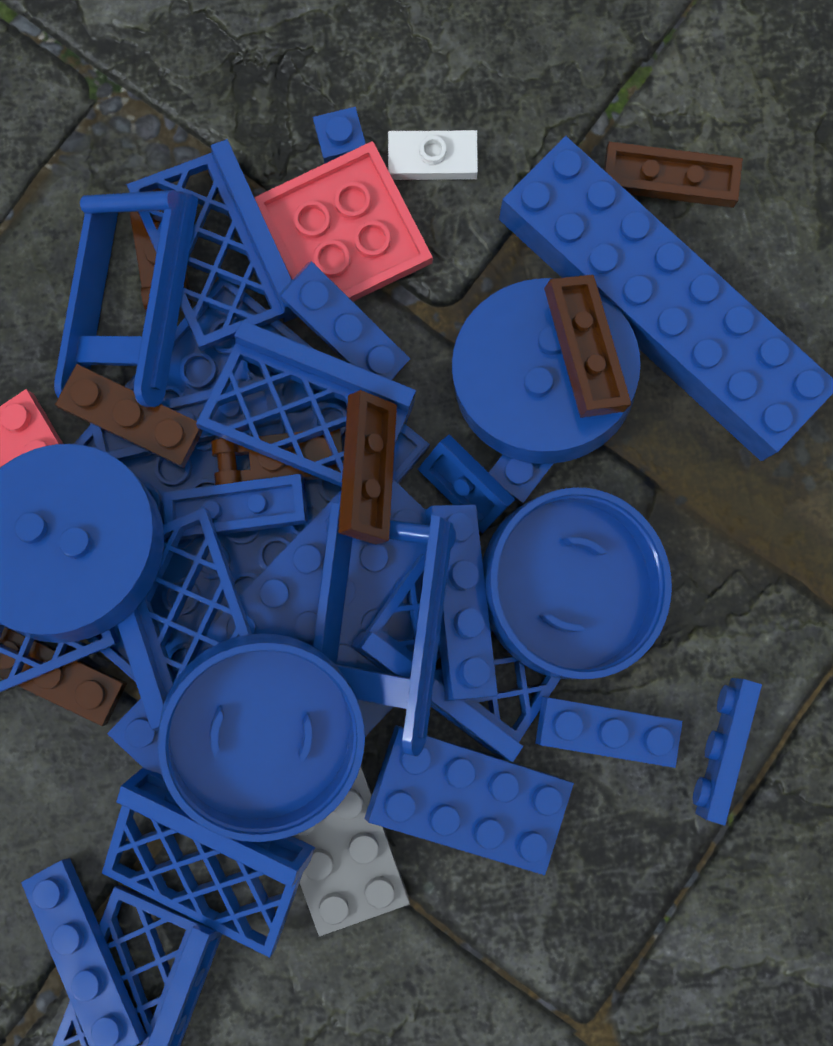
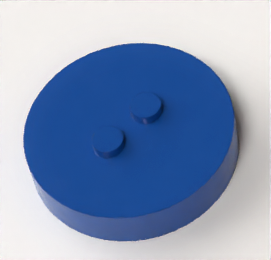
M553 278L518 282L500 289L482 301L463 324L456 339L452 357V374L459 409L472 431L485 444L497 452L516 460L538 464H553L577 459L591 453L606 443L619 430L630 413L638 386L641 366L638 342L628 320L613 303L599 293L631 405L625 412L580 418L544 290L549 280Z
M56 444L44 446L21 454L0 468V624L35 640L67 643L99 635L129 616L151 589L161 566L164 550L162 518L158 506L146 486L117 458L104 451L85 445Z
M565 488L549 492L523 504L509 514L492 535L483 556L482 562L490 628L501 645L516 660L543 675L561 679H595L618 673L637 662L652 647L666 622L671 603L672 582L670 566L662 542L653 527L639 511L622 499L607 492L590 488Z
M260 633L234 637L207 649L197 656L179 674L171 686L162 708L158 733V759L161 774L167 789L178 806L192 820L207 830L226 838L247 842H266L291 837L315 826L325 819L344 800L352 788L362 764L365 746L362 713L358 701L341 670L331 659L313 646L298 639L277 634Z

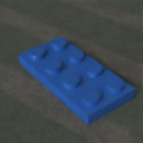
M395 725L364 818L368 823L538 874H546L574 785L573 782L427 735L424 748L419 756L407 755L404 753L402 746L404 727Z

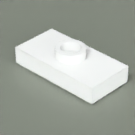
M477 130L388 131V171L392 179H477Z

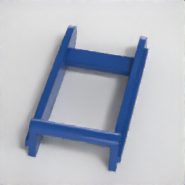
M174 190L84 195L81 197L80 207L85 214L54 380V390L58 398L76 364L89 370L91 365L137 366L134 380V395L137 402L144 407H157L162 403L166 393L199 197ZM164 210L142 336H96L118 212Z
M331 503L313 647L325 654L341 670L357 700L406 709L402 740L403 751L407 755L419 756L427 738L450 552L455 543L456 531L453 528V523L445 521L441 516L431 515L430 525L390 520L389 539L427 544L411 677L338 665L337 659L353 537L338 533L340 503Z

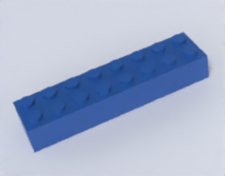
M567 136L502 199L499 220L561 278L594 275L599 293L613 303L628 320L634 331L639 349L760 461L777 453L833 394V378Z

